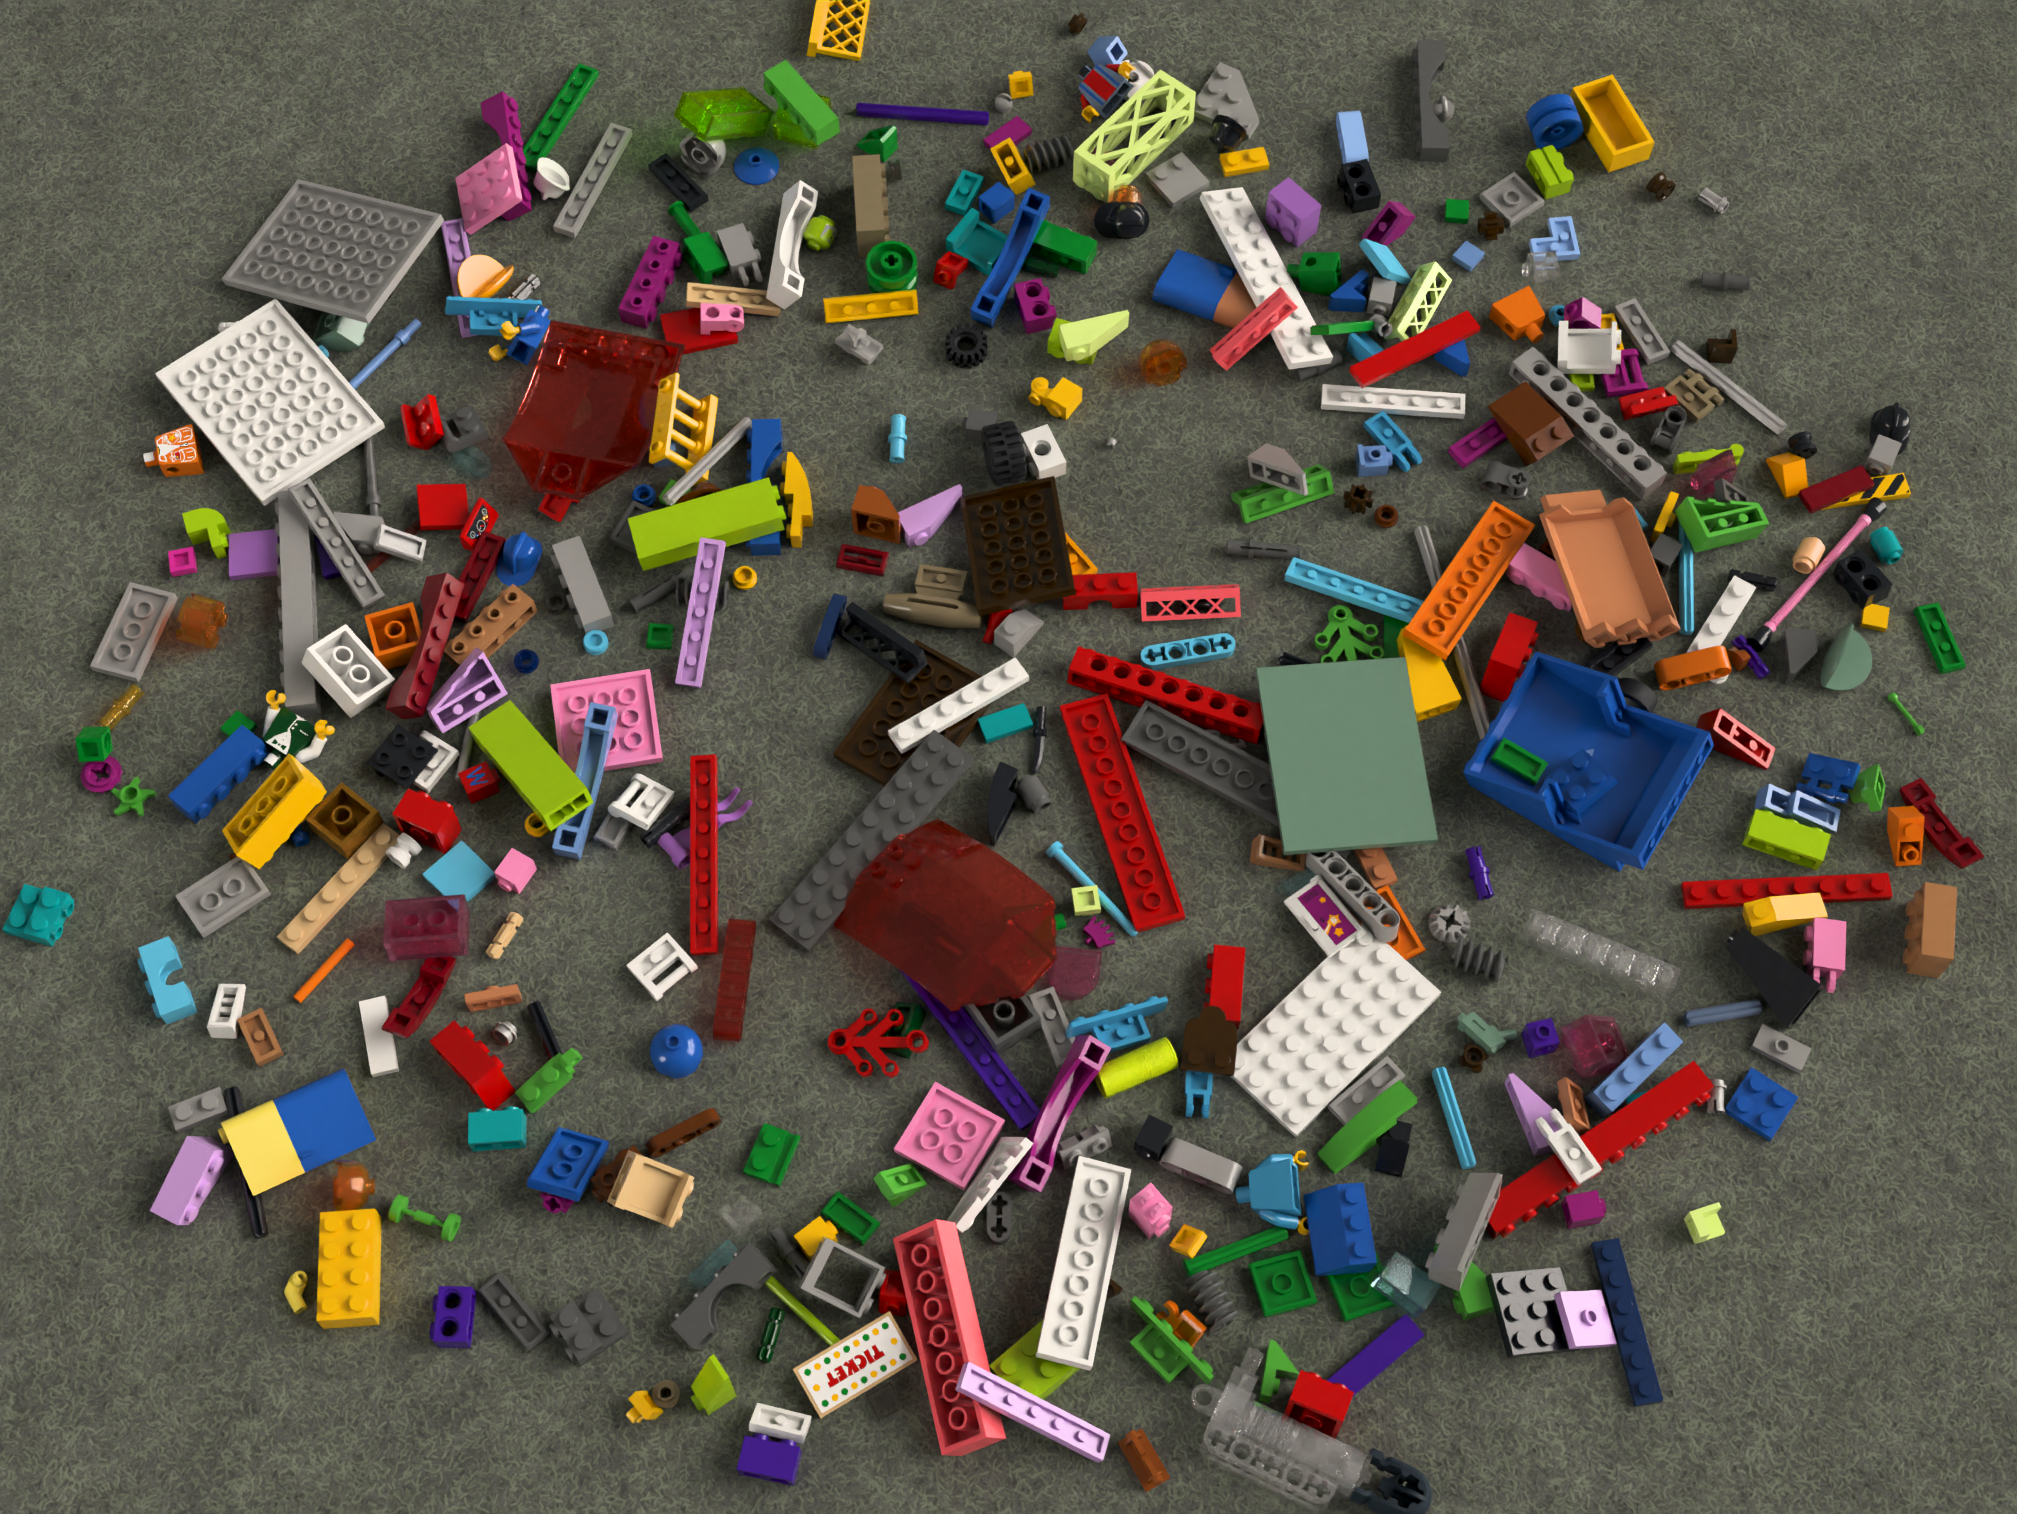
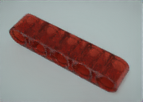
M729 918L713 1025V1040L741 1041L756 935V920Z

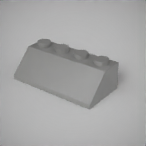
M1469 1173L1467 1181L1461 1180L1456 1192V1196H1459L1456 1205H1450L1446 1219L1449 1220L1447 1228H1441L1436 1239V1243L1439 1244L1436 1253L1431 1252L1427 1259L1425 1267L1429 1269L1428 1279L1460 1291L1499 1198L1502 1174Z

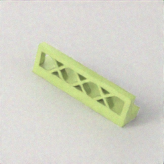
M1436 261L1418 267L1388 320L1393 330L1389 336L1384 337L1386 340L1399 338L1402 342L1409 337L1405 334L1408 326H1411L1412 337L1425 330L1452 281ZM1436 276L1442 280L1439 288H1436ZM1427 292H1430L1431 295L1430 305H1427L1426 302ZM1418 309H1421L1422 320L1420 322H1417L1416 316Z

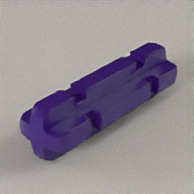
M1742 635L1736 637L1732 641V645L1737 647L1738 650H1745L1751 656L1748 666L1754 669L1753 672L1759 679L1765 678L1770 673L1768 667L1762 663L1761 658L1748 645L1749 643Z

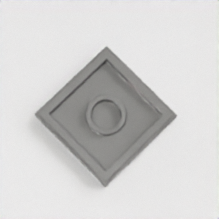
M1515 172L1497 182L1479 196V199L1491 211L1497 213V217H1503L1504 223L1509 228L1544 206L1545 202Z

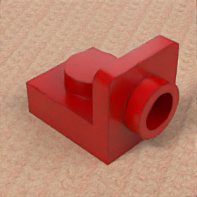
M948 251L936 263L933 282L953 290L956 287L957 277L968 267L969 259Z
M551 484L538 510L555 521L561 522L571 502L579 503L580 498L574 495V489L565 484H562L561 487Z
M885 1269L886 1277L881 1285L879 1294V1312L886 1314L890 1311L892 1315L906 1316L907 1299L900 1271Z

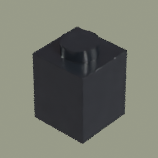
M1148 1115L1134 1142L1136 1154L1144 1160L1151 1161L1153 1159L1158 1162L1172 1135L1173 1126L1152 1115Z

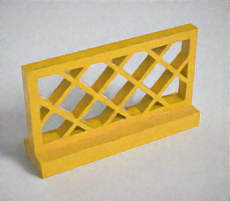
M816 0L807 56L815 57L816 53L860 61L870 0H862L860 2L858 0H850L854 5L848 8L841 3L844 0ZM837 5L841 11L834 15L829 8ZM856 9L863 14V16L857 19L851 14ZM846 15L851 22L843 26L838 19ZM834 22L838 29L831 32L825 25ZM855 26L860 33L852 36L848 29ZM843 33L847 40L840 43L835 36ZM829 39L835 44L832 48L822 46V43ZM852 43L857 49V53L849 52L844 47Z

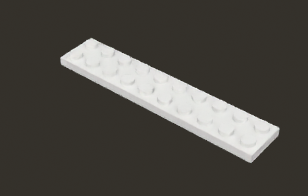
M1243 187L1202 192L1200 201L1256 308L1279 287L1284 289L1298 307L1270 332L1288 369L1331 364L1333 355L1322 335H1311L1310 327L1316 324Z

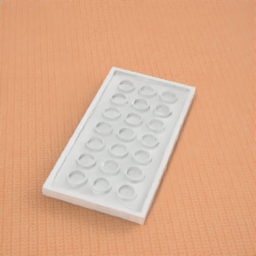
M1363 923L1361 926L1367 930L1365 936L1358 941L1355 939L1332 957H1327L1237 1044L1234 1077H1231L1295 1138L1441 995L1439 989L1389 944L1377 939Z

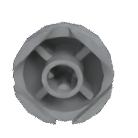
M698 128L691 131L683 138L679 145V149L681 148L683 152L681 154L682 160L687 167L698 174L701 171L707 173L706 175L716 173L726 158V146L723 139L716 132L708 128Z

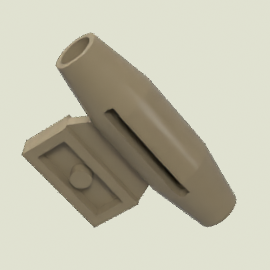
M920 564L915 580L916 593L886 594L884 598L883 613L912 623L944 628H981L983 622V615L979 616L977 606L959 601L964 595L968 571Z

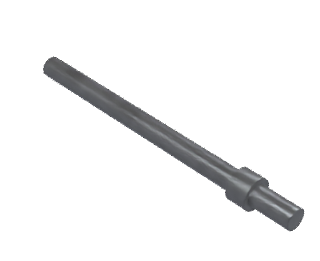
M364 400L370 406V401ZM373 436L364 441L368 491L366 507L369 509L370 516H379L381 498L377 492Z

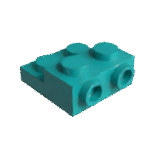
M24 884L2 930L6 934L53 947L55 941L63 933V924L66 918L74 910V899L66 892L48 887L41 889Z

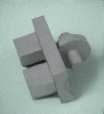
M850 324L835 339V344L843 348L847 353H851L861 359L866 365H871L883 349V344L866 335V330L863 328L857 329Z

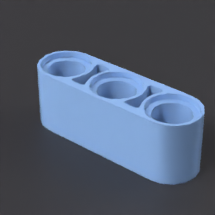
M1360 110L1337 112L1336 127L1343 164L1367 159L1369 162Z

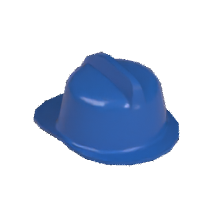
M525 532L509 537L504 543L503 552L497 564L496 572L499 580L508 586L514 584L516 587L530 581L542 555L541 544L536 539L527 536Z

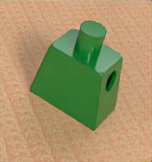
M1305 252L1302 255L1300 264H1288L1287 272L1291 278L1299 279L1302 291L1330 296L1340 288L1342 282L1340 253Z

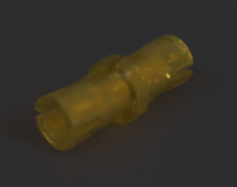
M131 684L119 699H115L112 702L113 706L98 722L103 724V727L109 726L110 731H112L125 715L128 716L131 713L130 709L145 693L143 691L140 692L141 689L135 684Z

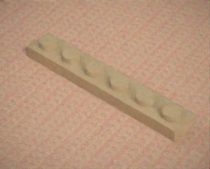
M382 823L277 936L279 941L296 954H299L388 858L385 851L390 846L398 843L397 838L400 835Z

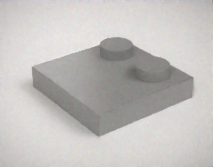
M1183 152L1148 171L1145 176L1148 182L1172 208L1209 187L1208 179Z

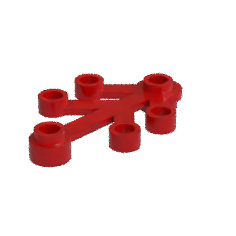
M870 1008L863 1010L861 1016L847 1029L840 1028L831 1032L827 1040L829 1049L836 1055L845 1054L856 1066V1071L861 1077H869L873 1073V1066L868 1060H863L854 1048H865L882 1067L883 1073L887 1077L893 1078L898 1075L899 1066L895 1061L889 1060L879 1048H909L913 1053H922L929 1045L928 1037L921 1030H913L907 1037H881L892 1026L897 1027L903 1023L904 1016L898 1009L889 1010L886 1017L865 1036L856 1035L865 1026H874L878 1021V1015ZM868 1014H873L872 1020H865ZM894 1014H899L898 1020L891 1021V1017ZM840 1039H845L844 1045L837 1046V1042ZM917 1040H923V1044L920 1047L914 1046ZM863 1065H869L866 1072H861ZM888 1066H895L892 1072H886Z

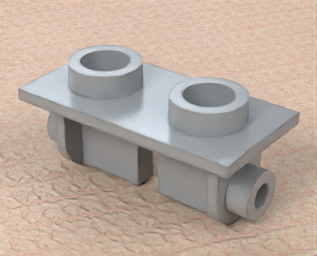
M1096 1124L1080 1133L1081 1141H1078L1074 1135L1059 1142L1056 1154L1058 1157H1061L1064 1169L1076 1165L1079 1156L1090 1158L1112 1147L1108 1128L1105 1129L1103 1124L1100 1126Z

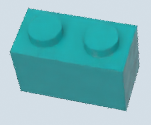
M514 1106L505 1107L500 1111L481 1108L477 1109L476 1112L468 1113V1145L472 1152L526 1148V1115L523 1109Z

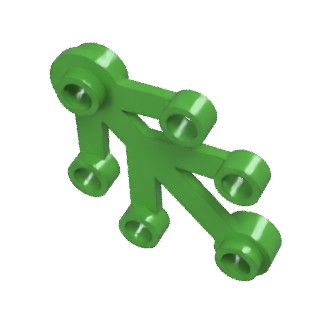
M1336 605L1329 610V624L1323 633L1316 635L1314 645L1320 650L1328 648L1330 638L1337 629L1340 638L1329 654L1322 656L1320 663H1324L1326 660L1336 662L1343 651L1347 661H1356L1355 650L1366 655L1369 659H1383L1384 650L1382 647H1371L1350 635L1349 628L1362 634L1365 640L1374 641L1378 635V628L1375 625H1364L1352 617L1351 610L1344 605ZM1336 614H1343L1344 617L1339 618ZM1371 630L1375 634L1369 635L1366 631ZM1324 639L1326 643H1319L1318 640ZM1378 652L1380 656L1376 657L1372 653Z

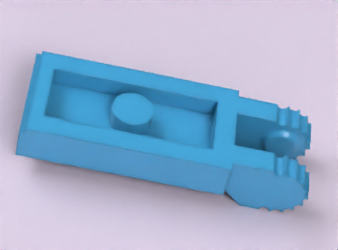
M1384 411L1379 412L1364 422L1363 427L1379 445H1386V451H1391L1392 460H1395V463L1402 471L1407 472L1411 469L1409 462L1402 455L1404 452L1407 453V456L1414 464L1418 465L1422 462L1421 455L1414 448L1413 443Z
M1186 1071L1185 1117H1192L1194 1110L1193 1097L1203 1098V1105L1201 1107L1202 1118L1209 1117L1213 1074Z

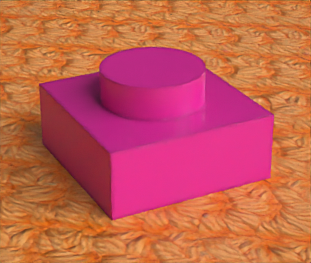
M193 547L168 551L172 577L197 573L196 556Z

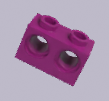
M1041 278L1014 284V299L1026 334L1052 329L1054 319L1057 318L1054 305L1049 303V289L1047 286H1043Z

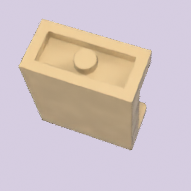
M628 1150L607 1202L620 1209L629 1210L673 1228L674 1224L682 1216V1206L685 1198L689 1197L693 1190L694 1177L686 1172Z

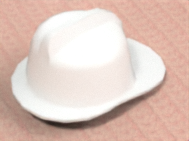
M544 157L538 159L537 173L533 184L541 192L542 200H546L548 197L557 199L565 191H569V176L566 171L551 159Z

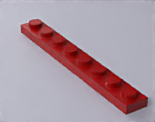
M716 754L690 756V954L692 956L718 954V763Z
M1888 873L1686 881L1681 884L1685 909L1743 907L1744 903L1767 897L1820 893L1823 903L1891 900L1893 897Z

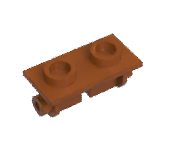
M1142 1428L1138 1431H1130L1125 1435L1124 1439L1117 1442L1145 1492L1171 1479Z

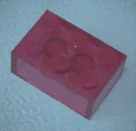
M465 894L386 900L383 945L389 961L468 955L470 910Z

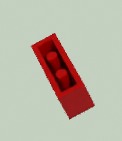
M1214 944L1213 953H1208L1206 969H1211V978L1206 977L1205 993L1209 994V1002H1204L1203 1009L1209 1006L1219 1007L1225 1013L1226 1021L1233 1023L1237 1030H1239L1246 947Z

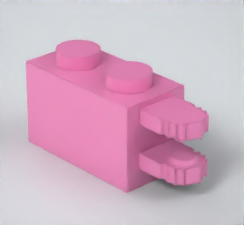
M1814 917L1810 925L1806 926L1804 930V941H1808V948L1804 951L1803 965L1807 966V975H1810L1818 983H1820L1819 977H1826V992L1834 993L1836 979H1839L1845 971L1846 921Z
M1150 1183L1130 1199L1128 1215L1150 1239L1154 1235L1160 1237L1169 1229L1170 1226L1168 1224L1171 1220L1173 1207L1155 1186Z

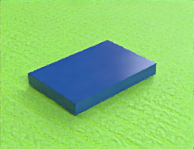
M558 1127L527 1179V1187L579 1202L590 1179L608 1150L609 1141Z

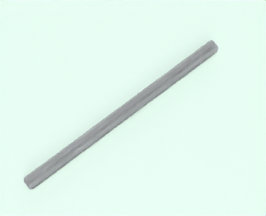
M1423 525L1416 527L1414 533L1433 589L1443 573L1428 527ZM1462 635L1452 652L1480 740H1483L1491 722Z

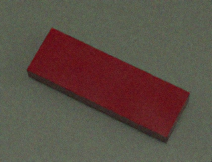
M1861 465L1799 491L1798 496L1809 513L1812 514L1870 490L1874 487L1875 483Z

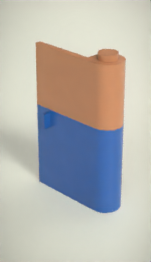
M1177 249L1159 278L1152 300L1231 328H1235L1256 309L1237 269Z

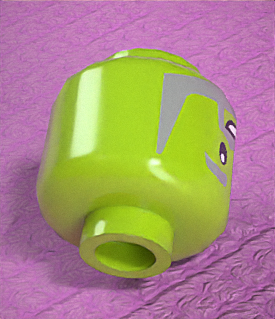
M819 215V217L810 219L803 236L808 242L807 246L814 251L826 250L832 245L837 235V229L833 220Z

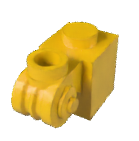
M1064 377L1054 388H1048L1049 382L1046 378H1035L1031 383V394L1028 396L1029 401L1036 406L1041 404L1047 407L1046 409L1054 417H1061L1067 420L1082 402L1083 388Z

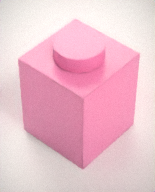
M511 848L494 873L498 880L497 884L507 892L513 890L520 894L537 868L533 859Z

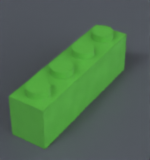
M786 60L763 73L765 82L763 87L766 93L776 99L780 109L787 111L792 122L802 128L807 139H812L818 146L840 133L838 117Z

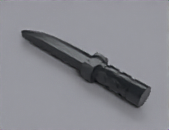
M1044 706L1036 708L1035 729H1033V737H1036L1033 774L1040 768L1044 751V740L1047 737V730L1045 729L1046 707Z

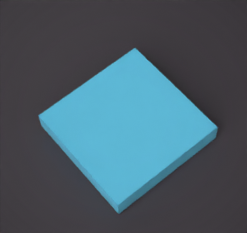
M1365 238L1359 243V247L1383 278L1405 285L1411 281V277L1387 246Z
M462 840L423 873L424 878L457 911L496 878L494 871Z

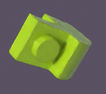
M199 508L182 513L187 534L193 545L210 540L216 557L218 559L227 557L225 548L229 547L226 535L232 533L224 517L218 511L210 508Z

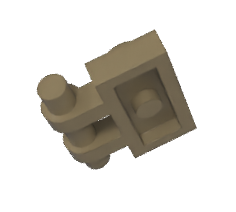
M1688 369L1684 373L1688 381L1679 375L1666 385L1664 389L1667 396L1676 394L1678 401L1676 406L1683 408L1687 416L1697 423L1713 411L1715 405L1711 401L1720 406L1725 399L1719 394L1720 391L1709 386L1704 381V377L1701 374H1696L1691 369Z

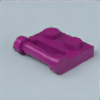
M1637 349L1621 350V364H1616L1615 374H1600L1606 397L1630 395L1649 390L1647 383L1643 380ZM1625 360L1629 362L1634 383L1629 381L1624 363Z

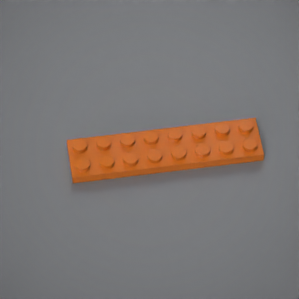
M1493 501L1402 635L1446 661L1536 525Z

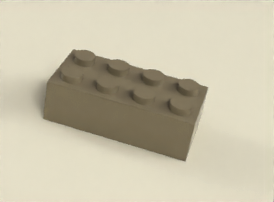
M880 154L852 156L859 258H867V254L874 246L881 242L890 241L885 164H880Z

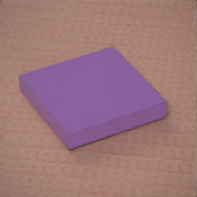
M276 529L229 534L230 580L277 576V565L280 564V558L277 556L276 543H280V538L277 537Z

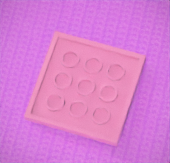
M650 669L550 685L558 753L574 773L577 768L584 733V723L590 702L615 707L618 714L604 771L663 762Z

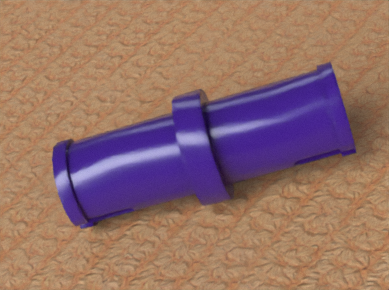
M1477 846L1476 850L1475 847L1466 849L1465 854L1467 855L1471 870L1469 876L1474 881L1478 895L1477 898L1478 900H1483V897L1485 899L1492 898L1494 892L1492 891L1488 876L1490 870L1485 865L1480 846Z

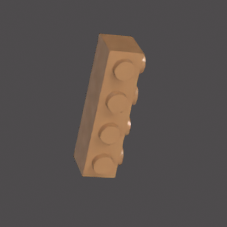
M514 584L508 589L502 590L491 605L484 607L475 620L467 623L459 635L446 643L443 652L446 661L457 669L476 647L482 650L488 659L537 613L534 600Z

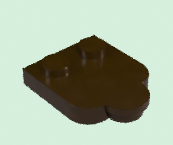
M1206 1007L1200 1013L1199 1018H1193L1186 1024L1180 1071L1234 1077L1238 1030L1233 1023L1226 1021L1225 1013L1219 1007Z

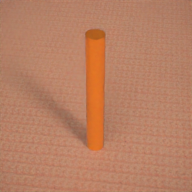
M346 938L295 993L293 998L302 1003L355 944Z

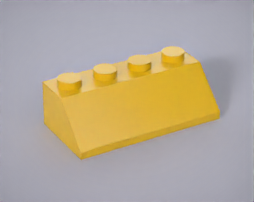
M288 754L224 827L222 832L236 856L260 869L272 858L280 845L289 839L294 829L304 822L307 814L315 805L322 801L327 791L317 777L292 755Z

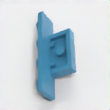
M448 296L446 297L445 314L468 315L470 335L503 336L499 329H502L501 325L510 321L516 327L518 324L517 318H525L529 310L535 311L537 306H542V301Z
M1154 996L1140 1004H1125L1115 1011L1103 1010L1093 1017L1086 1019L1085 1017L1075 1018L1069 1023L1065 1034L1067 1038L1091 1032L1094 1038L1111 1047L1109 1053L1149 1042L1151 1036L1143 1017L1164 1011L1168 1004V999L1166 996L1162 998Z

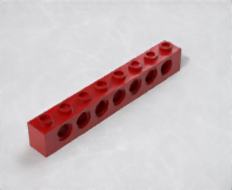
M1078 646L1068 669L1067 684L1101 695L1108 693V696L1139 707H1142L1145 700H1148L1191 724L1219 731V733L1256 745L1264 727L1261 705L1258 702L1244 700L1233 694L1219 692L1211 687L1191 683L1186 679H1179L1161 671H1154L1139 664H1132L1114 656L1098 653L1092 649Z

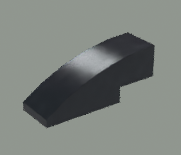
M1000 762L996 769L988 799V834L990 845L993 846L996 845L1017 805V794L1012 791L1018 781V769L1003 762Z

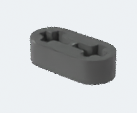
M995 1192L987 1202V1237L990 1242L996 1245L1005 1244L1011 1237L1012 1202L1009 1195L1005 1192ZM997 1199H1002L1003 1204H1007V1206L1002 1207V1215H997L996 1206H992V1204L997 1202ZM996 1221H1002V1230L1007 1231L1002 1233L1000 1238L996 1237V1233L991 1232V1230H996Z

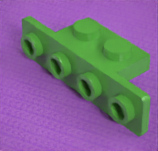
M1134 1296L1130 1301V1306L1148 1325L1130 1341V1346L1168 1385L1188 1366L1209 1385L1214 1378L1212 1367L1204 1359L1198 1360L1192 1354L1193 1349L1189 1343L1182 1338L1179 1340L1172 1333L1174 1330L1171 1325L1163 1318L1159 1320L1152 1313L1154 1309L1145 1299L1139 1300Z

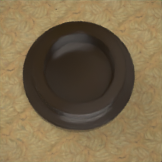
M1080 13L1079 16L1075 14L1068 24L1071 27L1070 33L1079 35L1084 29L1088 20L1084 18L1085 15L1083 13Z

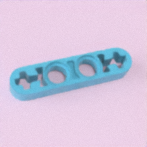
M1221 633L1150 645L1142 649L1140 663L1145 668L1158 670L1227 658L1234 653L1235 639L1230 634ZM1220 642H1225L1228 645V649H1223L1220 646ZM1210 643H1213L1214 652H1211ZM1201 645L1207 651L1205 654L1198 655L1193 651V648ZM1173 649H1177L1183 655L1178 659H1174L1168 653ZM1162 651L1165 652V653H1164V659H1165V660H1162V658H1163V656H1161V652H1162ZM1148 654H1152V656L1155 658L1154 662H1151L1150 659L1147 658Z

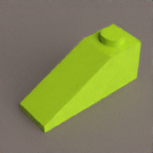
M714 1354L711 1355L691 1385L694 1395L690 1397L698 1411L700 1412L704 1409L708 1416L737 1397L729 1376Z

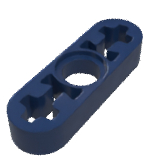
M833 594L815 642L814 657L827 660L846 608L847 596Z

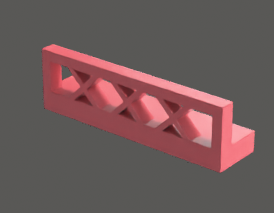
M1279 287L1210 349V352L1213 354L1212 357L1227 371L1298 307L1284 289Z
M1239 584L1141 588L1142 622L1241 617ZM1219 598L1216 603L1212 600ZM1224 598H1235V611L1225 612L1218 605ZM1200 599H1206L1213 605L1206 613H1200L1193 607ZM1175 600H1181L1188 606L1182 614H1175L1169 608ZM1157 601L1163 607L1157 615H1147L1146 602ZM1162 601H1169V602H1168L1167 605H1165ZM1216 608V609H1218L1220 612H1212V611ZM1191 609L1195 613H1188V611Z

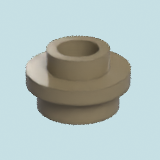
M671 1380L660 1381L652 1391L654 1403L663 1409L674 1407L679 1402L681 1396L678 1385ZM665 1389L671 1391V1395L668 1398L661 1397V1393Z

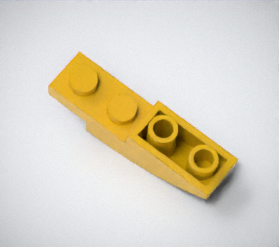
M787 452V461H782V476H785V482L780 483V496L785 497V504L788 505V517L792 518L791 524H787L786 537L791 539L792 547L802 548L803 527H813L811 493L801 464L793 452Z

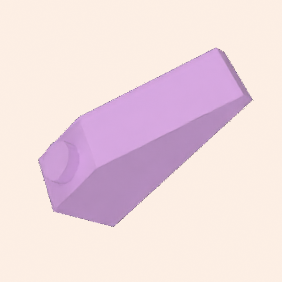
M960 484L898 512L900 515L901 535L909 548L926 543L960 503V497H962V487Z
M1514 1073L1508 1074L1504 1084L1534 1156L1553 1151L1546 1141L1547 1138L1543 1136L1535 1121L1542 1117L1554 1133L1560 1130L1549 1114L1553 1109Z

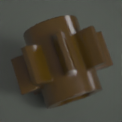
M1495 211L1484 212V218H1478V234L1484 235L1486 241L1497 240V234H1503L1504 232L1503 217H1497Z
M1352 484L1350 492H1344V508L1349 507L1352 514L1360 512L1365 514L1366 507L1372 508L1373 500L1371 497L1373 492L1368 491L1364 484L1357 486Z

